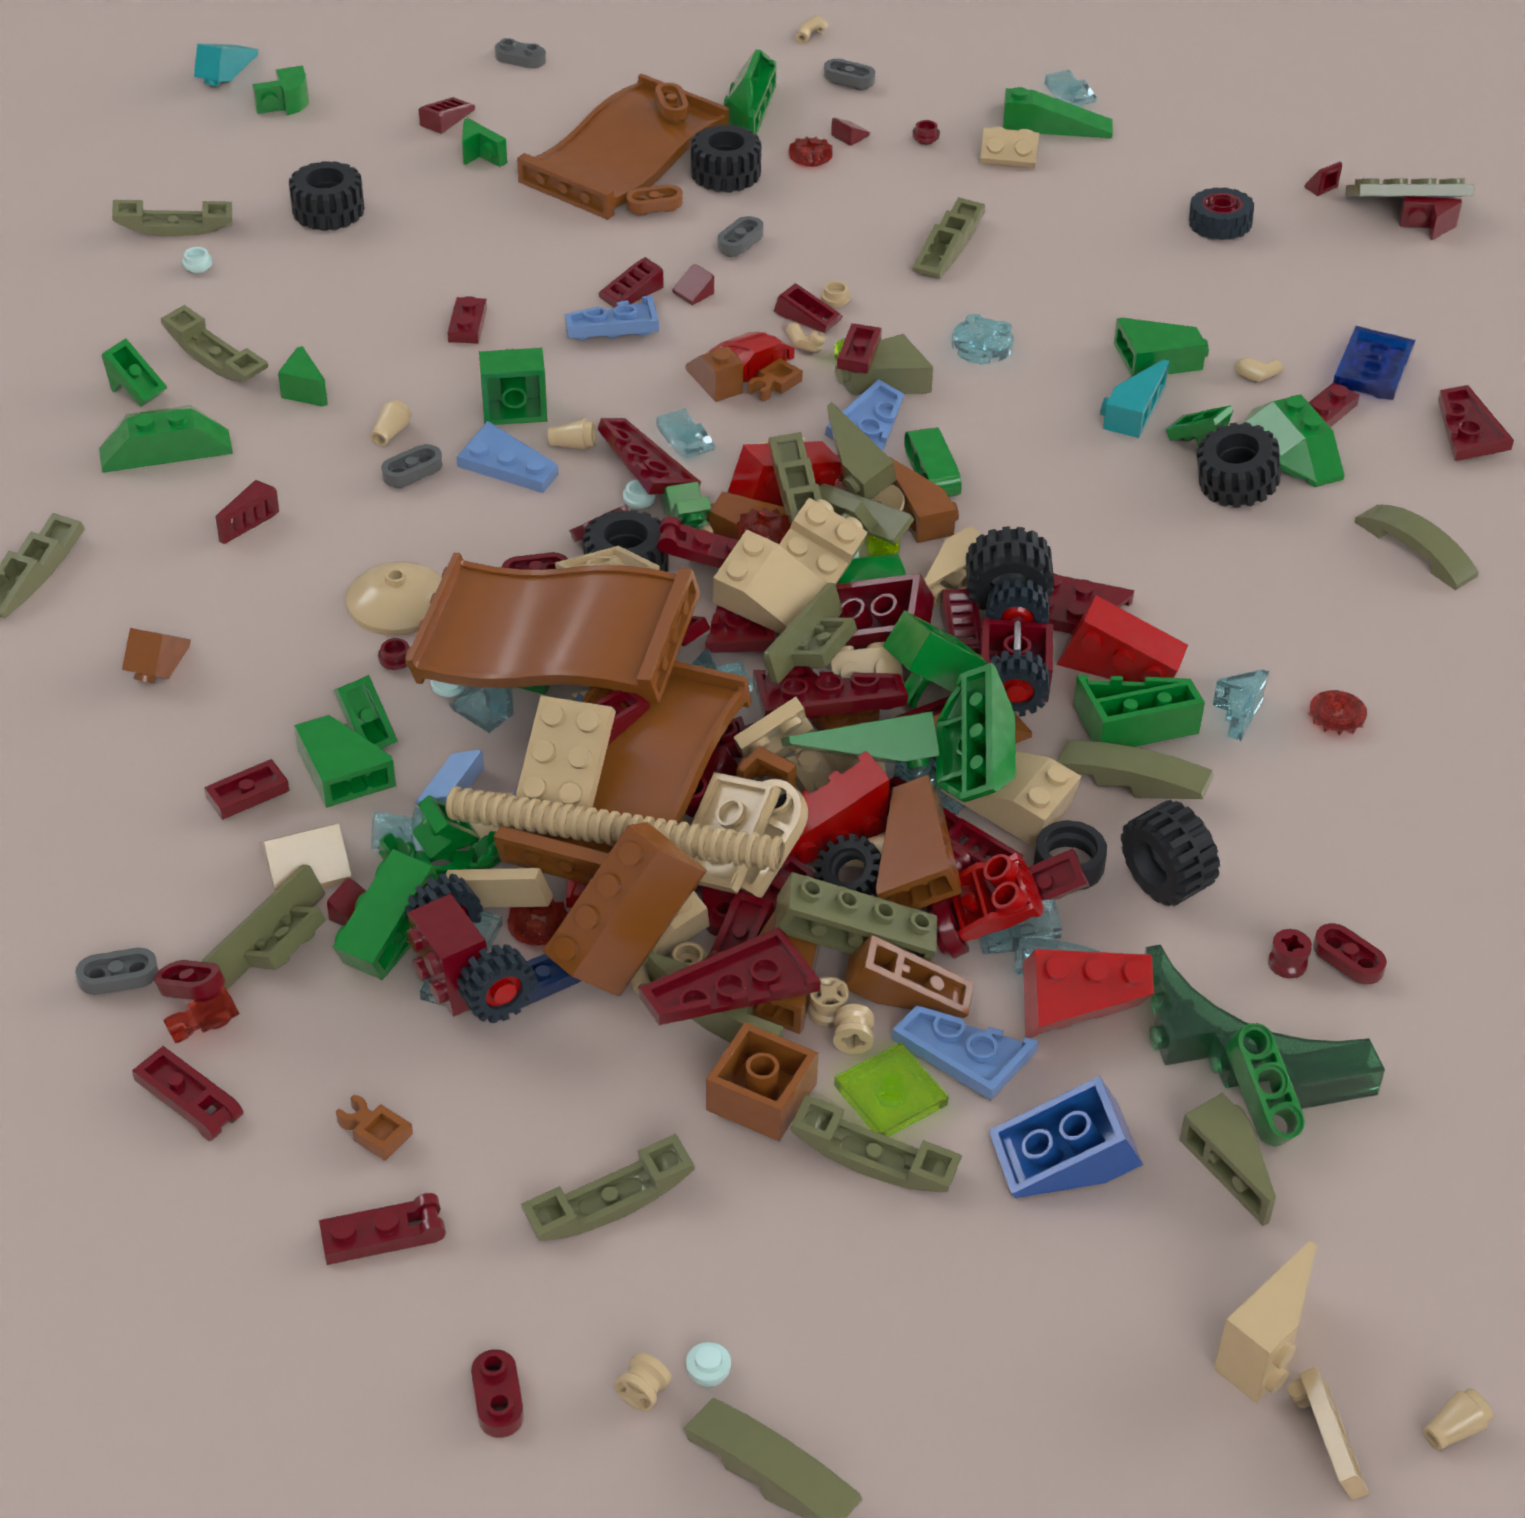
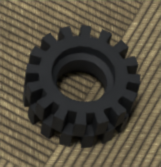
M850 834L849 840L844 835L837 836L839 843L836 845L831 840L827 842L826 845L830 850L825 852L821 849L818 856L822 861H815L814 868L818 871L814 873L815 879L870 896L873 894L875 897H878L876 884L882 854L873 842L871 843L864 836L859 839L856 834ZM855 859L864 863V872L856 881L847 884L839 881L838 873L845 863Z

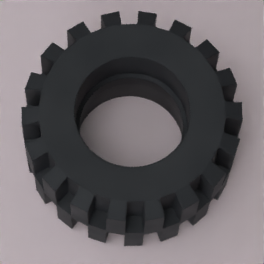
M716 125L697 132L691 140V176L693 180H696L698 185L717 192H733L753 186V183L759 181L761 176L762 143L759 140V136L753 134V131L732 125Z
M336 161L310 163L307 166L300 167L298 171H294L292 177L289 178L292 214L294 219L299 221V224L302 226H308L310 229L336 230L341 227L350 226L351 223L357 222L359 217H362L365 207L361 174L358 173L356 168L350 167L346 163Z
M1235 422L1230 423V426H1219L1217 431L1207 433L1206 439H1201L1196 453L1199 485L1203 494L1209 496V500L1212 502L1219 500L1220 505L1225 507L1233 505V508H1241V505L1246 504L1249 507L1255 505L1256 501L1263 502L1267 499V495H1273L1276 491V486H1279L1281 481L1280 450L1277 438H1273L1272 432L1269 430L1264 431V427L1260 425L1251 426V423L1237 424Z
M622 509L616 510L614 513H604L603 517H596L592 520V524L587 525L583 537L584 555L620 546L659 565L660 571L668 572L669 554L661 552L657 547L658 537L661 534V520L657 517L651 518V514L646 512L639 513L638 510L630 509V511H623Z
M1010 526L1002 527V530L998 531L992 529L988 531V535L981 534L978 536L976 543H971L968 547L969 552L966 553L965 558L967 591L972 603H977V607L980 610H986L988 594L990 591H994V586L999 584L1003 588V581L1007 579L1010 580L1011 584H1015V578H1021V584H1026L1027 579L1032 580L1033 588L1039 584L1043 587V592H1047L1048 597L1052 595L1054 574L1051 548L1047 546V541L1044 537H1038L1037 532L1033 530L1026 532L1023 527L1010 529Z
M1166 800L1131 819L1122 828L1121 842L1123 846L1121 849L1126 860L1125 863L1136 883L1154 901L1161 902L1165 906L1178 905L1215 883V879L1218 878L1220 859L1217 855V846L1212 839L1213 836L1204 825L1202 819L1199 816L1197 817L1191 808L1185 807L1181 802Z

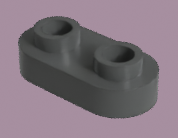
M504 38L495 45V58L502 63L526 68H539L546 63V51L536 43L527 44L517 42L512 38Z
M830 59L824 63V77L833 84H844L852 86L857 90H866L875 83V70L870 66L844 59Z
M752 216L737 219L718 234V250L727 257H737L744 253L763 237L762 220Z
M424 444L385 460L381 466L383 481L389 486L402 488L436 473L443 465L441 450L434 445Z
M131 948L90 955L78 963L75 973L78 985L83 992L99 995L147 986L154 981V977L159 969L156 956L152 951L146 948Z

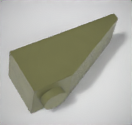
M831 402L827 405V411L844 476L843 483L850 493L871 500L896 481L894 461Z
M1221 1093L1184 1115L1179 1141L1264 1226L1270 1222L1276 1195L1250 1119L1247 1118L1246 1113L1240 1106L1233 1104Z

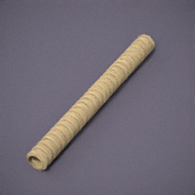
M454 786L446 799V813L450 820H457L459 818L461 822H468L470 820L473 824L481 822L485 826L492 824L498 828L500 825L509 828L515 827V829L520 831L526 829L529 833L537 831L542 835L549 833L550 836L554 837L560 834L562 838H569L570 836L573 840L583 838L585 842H591L594 839L598 844H602L605 841L607 845L613 846L628 825L648 822L691 858L698 856L700 860H707L710 857L712 862H719L722 859L723 864H730L733 861L735 866H742L745 863L747 868H754L757 865L760 870H765L769 867L770 871L777 872L782 866L785 854V843L782 837L779 836L771 839L770 835L765 834L760 838L758 833H751L748 836L746 831H739L736 834L734 829H728L725 832L722 827H716L713 830L709 825L701 828L700 824L696 823L690 827L688 822H681L678 825L676 820H669L666 823L664 818H658L655 821L651 816H646L643 819L642 815L638 814L632 818L630 813L620 815L618 811H612L609 814L606 809H600L598 812L594 807H589L586 810L581 805L575 808L573 804H566L564 806L561 802L552 804L549 800H544L541 803L536 798L530 801L528 797H520L519 799L516 795H509L507 797L504 793L496 795L495 792L488 791L485 794L483 790H476L474 792L472 788H465L463 790L459 786Z

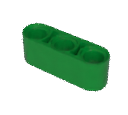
M934 427L906 431L904 436L905 450L913 470L944 489L948 497L960 495L962 491L960 472L940 429Z
M1250 1023L1232 1035L1228 1040L1226 1047L1227 1055L1258 1136L1268 1145L1281 1146L1301 1134L1305 1125L1304 1114L1270 1029L1262 1024ZM1244 1037H1248L1255 1042L1257 1054L1246 1050L1243 1043ZM1259 1076L1266 1077L1272 1084L1271 1094L1264 1092L1260 1088ZM1274 1115L1280 1116L1285 1120L1287 1124L1286 1134L1276 1129L1273 1121Z

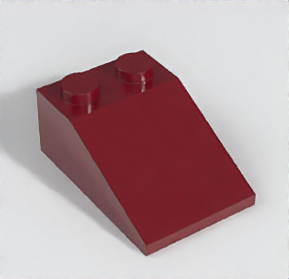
M921 573L836 584L842 606V613L838 618H854L857 631L845 645L853 646L854 650L866 649L872 643L886 642L904 610L931 624L935 598Z

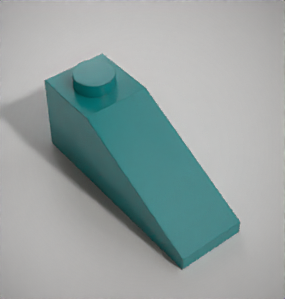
M197 43L194 77L203 78L204 84L220 86V81H232L258 55L259 49L235 44Z
M1163 359L1115 386L1110 397H1105L1102 402L1100 415L1104 416L1103 429L1140 438L1166 386L1169 368L1168 360Z

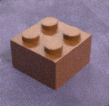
M745 1022L706 1078V1110L780 1142L794 1120L805 1095H810L817 1084L818 1052Z

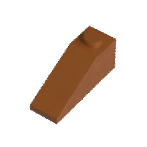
M890 457L894 461L896 481L891 485L898 487L904 495L905 503L902 511L914 518L909 530L916 542L919 543L954 535L955 521L959 519L957 504L954 501L951 502L944 489Z
M873 935L849 956L844 983L850 992L876 1004L911 1010L917 1005L960 1018H966L969 1015L974 982Z

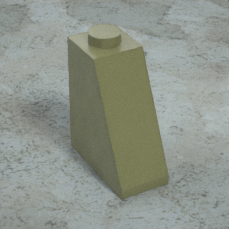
M904 334L880 340L868 374L852 373L847 370L837 369L836 366L835 376L837 381L843 384L850 394H863L878 379L903 394H927L932 392L933 366Z

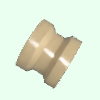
M836 977L819 978L821 980L820 991L809 993L808 1014L810 1019L821 1027H836L834 1025L835 1012L843 1005H847L849 989L842 980Z
M847 1004L838 1008L834 1019L836 1029L834 1031L833 1044L835 1047L847 1054H861L870 1050L873 1046V1032L871 1029L874 1027V1014L872 1010L860 1004Z
M640 1352L636 1353L630 1360L629 1371L621 1373L614 1382V1388L622 1400L630 1406L641 1411H650L657 1402V1392L665 1390L671 1382V1374L666 1366L657 1358Z

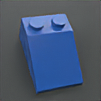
M1101 1076L989 1130L1010 1192L1014 1198L1107 1183L1143 1165L1118 1102Z

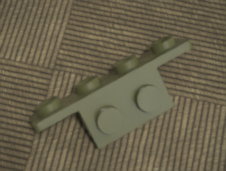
M825 483L819 486L822 500L829 502L835 513L843 518L854 517L862 523L863 529L868 532V535L886 542L896 544L914 521L910 514Z
M827 583L764 652V664L772 683H780L794 666H809L812 669L826 667L856 633L857 627L854 618H838L842 613V606L835 583Z
M302 865L203 958L202 962L215 963L219 966L225 978V984L221 990H227L250 967L276 970L284 966L290 960V955L302 944L310 941L315 936V931L326 921L320 908H312L324 897L325 891L311 866Z

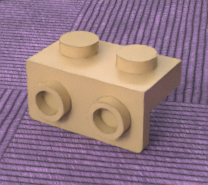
M1002 127L984 128L980 163L1036 168L1039 132H1033L1029 129H1020L1018 131L1005 130Z
M885 642L872 643L866 649L854 650L853 646H844L826 666V669L842 678H851L854 672L900 674L904 683L902 665L883 647Z

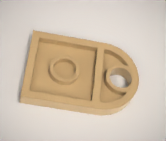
M770 779L762 782L776 785L781 790L780 795L787 794V798L781 807L774 808L763 835H770L771 839H774L776 836L782 837L785 843L784 863L806 826L808 808L803 795L790 783L779 779ZM755 865L754 868L748 869L740 889L750 895L762 898L778 871L772 872L769 867L765 870H760Z

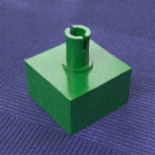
M526 348L479 351L484 425L487 421L493 425L548 422L543 349Z
M905 610L883 645L891 655L911 671L904 686L908 694L907 706L909 705L914 709L930 682L953 692L957 687L955 683L961 673L981 667L986 663L981 656L957 637Z

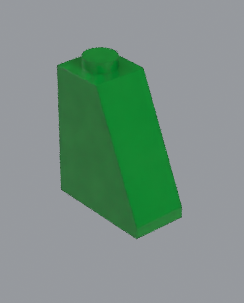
M1123 317L1117 318L1114 345L1132 377L1163 359L1169 361L1168 374L1203 370L1205 357L1209 354V346L1207 340L1203 339L1197 327Z
M326 715L294 725L298 752L326 808L396 786L394 763L391 755L334 717Z

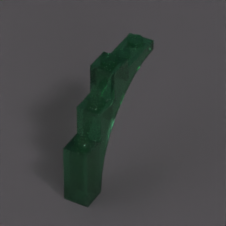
M1161 944L1146 947L1145 954L1152 955L1154 994L1151 997V1004L1156 1017L1154 1026L1150 1027L1149 1030L1153 1049L1155 1051L1159 1050L1165 1065L1209 1058L1212 1071L1215 1074H1219L1225 1088L1239 1086L1228 1058L1226 1047L1231 1036L1250 1023L1217 1007L1196 991L1173 966ZM1271 1031L1301 1109L1378 1095L1385 1068L1369 1038L1345 1041L1312 1040ZM1244 1037L1243 1043L1246 1050L1257 1054L1255 1042L1248 1037ZM1263 1076L1258 1078V1082L1269 1081Z

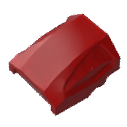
M761 331L748 332L728 339L709 350V352L728 346L743 362V382L745 383L759 377V370L779 358L785 361L787 359H794L795 353L794 347L785 344L773 335Z
M1018 853L1010 856L997 854L987 862L975 863L958 873L963 893L953 896L952 899L961 928L958 930V934L963 941L976 940L983 935L1005 930L1034 916L1040 917L1044 912L1036 881L1025 861Z

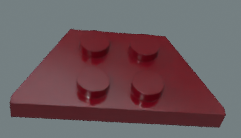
M1053 573V593L1048 597L1049 624H1053V630L1071 634L1095 595L1119 608L1123 605L1129 607L1133 603L1135 590Z

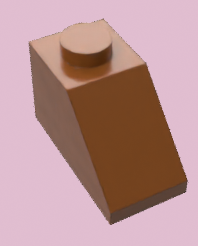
M728 346L700 355L685 364L686 371L715 402L743 393V362Z
M130 628L122 670L135 672L133 679L155 683L156 677L169 679L190 647L191 639Z

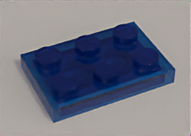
M1355 326L1334 375L1333 382L1343 385L1351 391L1373 395L1379 399L1394 400L1414 350L1416 340Z

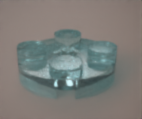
M979 314L967 315L965 321L958 324L953 330L952 347L953 349L954 347L958 349V356L969 362L988 364L990 363V358L999 357V361L1004 360L1011 354L1013 348L1012 326L1008 322L983 318Z

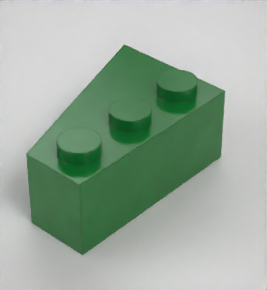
M1077 675L1073 708L1090 739L1094 742L1136 747L1195 735L1200 732L1205 702L1191 679L1145 677L1144 682H1123L1122 676H1111L1110 681H1089L1088 675Z
M392 849L388 858L383 860L377 867L375 879L367 892L359 896L355 905V911L349 921L336 934L333 948L344 964L383 981L410 949L406 931L411 928L405 916H408L405 913V906L411 905L408 901L410 894L418 895L415 888L419 884L425 888L428 886L426 879L430 877L435 882L438 881V875L432 865Z

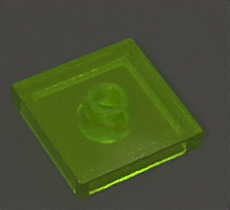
M901 1042L834 1077L835 1088L869 1128L887 1137L948 1105L949 1096Z

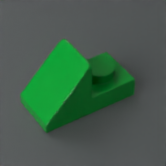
M466 118L463 123L462 132L463 164H468L479 157L498 167L507 164L506 138Z
M127 338L102 353L101 357L113 393L124 387L137 404L142 407L167 389L165 383Z
M1229 405L1182 415L1165 431L1170 441L1182 438L1184 441L1195 439L1199 446L1201 439H1206L1207 433L1217 431L1219 426L1224 425L1226 427L1229 425L1233 409Z
M370 675L333 690L347 721L344 725L380 749L398 742Z
M428 795L417 804L425 817L422 818V822L412 832L429 858L440 857L467 847L474 840H480V837L469 821L461 822L459 818L457 820H450L448 818L445 802Z

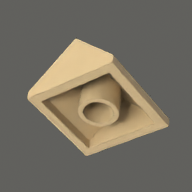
M339 823L260 842L274 890L280 887L302 865L311 866L322 888L342 884L346 878L352 879Z

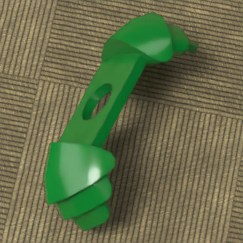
M490 831L480 841H472L469 851H453L432 859L426 855L425 851H416L413 842L405 843L403 839L394 837L392 833H386L379 841L381 847L379 854L383 860H386L392 849L432 865L437 875L444 873L446 875L448 870L492 869L501 862L493 837L496 831ZM437 860L451 861L450 864L444 866L431 864Z

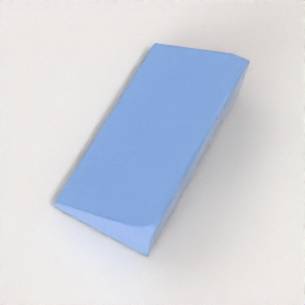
M471 750L452 753L416 800V805L428 795L446 803L447 796L454 786H459L463 790L470 788L484 769L483 751Z

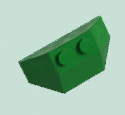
M756 49L740 70L736 81L731 82L729 96H725L724 106L729 107V125L753 131V134L758 133L776 88L777 62L771 60L762 50Z
M1301 394L1253 408L1244 422L1251 423V426L1260 425L1264 427V431L1269 430L1272 432L1273 438H1277L1280 450V468L1282 471L1294 477L1308 480L1307 483L1314 487L1344 480L1345 474L1334 432Z
M192 405L126 414L99 447L102 473L233 454L229 430Z
M992 663L959 675L955 683L957 687L947 699L936 722V736L940 756H936V785L964 803L996 793L1016 777L1015 713L997 669Z

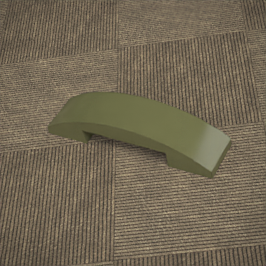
M113 200L112 221L129 229L151 235L172 237L198 235L220 229L232 223V201H202V211L143 210V200Z
M185 305L161 318L162 325L173 339L196 361L219 376L233 381H246L268 368V362L248 348L239 352L207 330L205 319Z
M1376 505L1355 518L1356 524L1380 539L1389 533L1432 562L1430 574L1454 590L1478 577L1479 571L1462 548L1443 530L1414 512L1392 505Z
M805 1095L791 1124L790 1131L810 1147L851 1170L886 1183L921 1191L948 1192L962 1159L961 1154L925 1140L922 1141L919 1149L843 1120L845 1109Z
M676 1134L638 1150L639 1161L567 1194H564L559 1186L521 1203L522 1209L538 1240L565 1238L594 1230L641 1209L671 1190L695 1170L694 1163Z

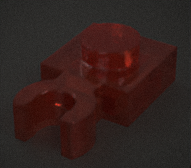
M223 986L220 994L214 999L205 1002L195 1000L187 1004L189 1010L172 1014L163 1021L176 1044L189 1038L198 1029H201L203 1033L210 1029H219L240 1013L228 991Z

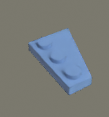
M652 295L642 297V303L630 305V302L626 300L617 302V306L610 310L594 307L565 314L567 336L576 340H587L596 336L617 338L623 334L646 336L651 334V332H659V320Z
M878 379L851 403L843 413L883 451L902 405L904 394ZM829 423L826 427L825 436L834 440Z
M489 421L485 423L457 456V467L542 493L558 476V464Z
M917 1005L892 1031L893 1041L990 1101L1037 1052L1039 1042L1024 1037L1023 1042L1003 1036V1030L988 1027L987 1031L967 1026L962 1018Z

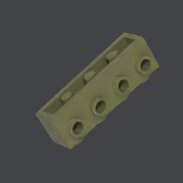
M794 872L790 874L777 895L775 929L780 927L785 935L852 954L871 935L929 962L936 953L937 915Z

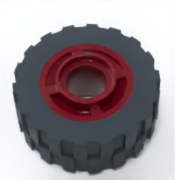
M1226 187L1204 189L1201 192H1197L1191 198L1189 226L1192 227L1194 232L1210 239L1225 240L1242 237L1252 228L1254 214L1253 199L1247 196L1248 194L1237 189Z

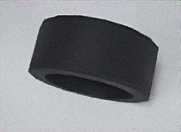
M1059 821L1043 828L1036 840L1034 865L1051 858L1052 856L1049 852L1056 848H1077L1092 858L1090 861L1081 864L1090 885L1081 890L1088 889L1097 884L1104 874L1107 857V843L1103 835L1094 827L1080 821Z

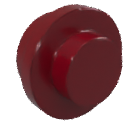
M921 120L916 123L912 136L920 144L929 145L940 138V130L934 121Z
M400 638L386 640L382 643L381 649L378 652L379 663L391 670H400L407 667L405 658L406 652L410 647L409 644Z

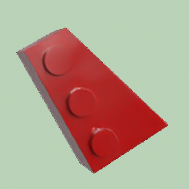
M823 441L804 442L807 458H810L815 483L819 486L825 483L834 487L841 469L838 456ZM768 443L744 444L727 493L783 506Z
M1095 595L1067 639L1056 665L1111 679V676H1122L1123 682H1144L1145 677L1174 678L1180 668L1188 644Z
M867 751L857 757L859 763L842 774L836 770L827 777L830 782L815 792L810 793L807 789L801 793L807 803L808 818L806 826L790 854L803 864H808L820 858L818 853L821 849L828 852L830 849L826 843L830 840L834 845L838 844L837 836L844 835L849 840L850 834H856L861 839L862 836L871 838L886 832L890 779Z
M1035 949L1023 961L1025 1037H1035L1040 1033L1057 1028L1062 1029L1092 1018L1096 1019L1140 1006L1154 994L1152 955Z

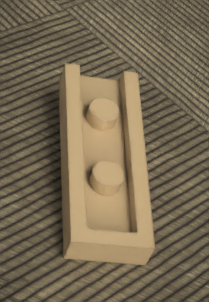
M540 868L448 870L446 873L448 878L450 874H456L458 878L462 877L477 895L483 908L548 907L553 898L552 891Z
M1317 1367L1299 1373L1301 1378L1293 1380L1288 1384L1287 1391L1298 1407H1312L1338 1480L1353 1501L1368 1495L1367 1486L1328 1384L1326 1382L1323 1383Z

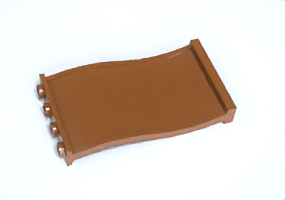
M641 73L638 75L637 83L609 96L589 113L567 137L554 147L535 157L526 153L517 157L518 182L608 220L615 215L616 207L626 203V195L630 190L651 187L691 148V140L697 132L716 125H729V107L683 90L689 103L688 116L680 122H669L661 116L655 101L656 86L665 82Z
M454 552L448 566L443 570L442 580L436 593H433L431 596L430 606L424 619L419 623L418 633L414 642L406 652V665L417 684H423L425 679H430L448 684L482 688H517L558 684L584 685L636 693L650 704H659L700 596V590L693 569L679 568L677 574L651 568L624 565H590L549 570H519L469 562L464 560L460 553Z
M675 661L660 703L650 704V709L607 746L593 807L598 812L600 809H606L609 814L612 811H618L620 815L630 813L632 818L638 814L642 815L643 819L646 816H651L655 821L658 818H664L666 823L669 820H676L679 825L720 738L742 706L749 708L752 703L747 677L705 668L700 665ZM591 686L581 702L593 704L615 690ZM622 702L620 704L624 709L628 708L625 703ZM501 825L493 836L501 862L523 868H540L542 873L587 885L614 847V845H607L605 841L602 844H598L594 839L591 842H585L583 838L573 840L571 836L569 838H562L560 834L554 837L550 836L549 833L545 835L539 834L537 831L529 833L526 829L520 831L515 829V827L509 828Z

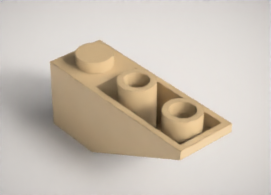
M972 526L966 527L945 540L924 579L935 598L933 608L940 605L942 590L967 588L966 553L969 552L968 547L970 544L976 543V538L982 534Z

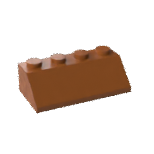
M643 822L628 825L542 952L572 977L613 995L621 996L707 870L650 823Z

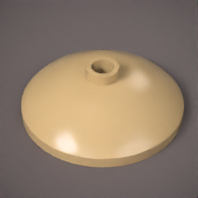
M395 561L374 566L359 575L349 586L346 594L348 613L359 626L371 632L385 635H403L417 632L419 623L424 619L430 606L431 596L433 593H436L442 576L436 571L414 562Z

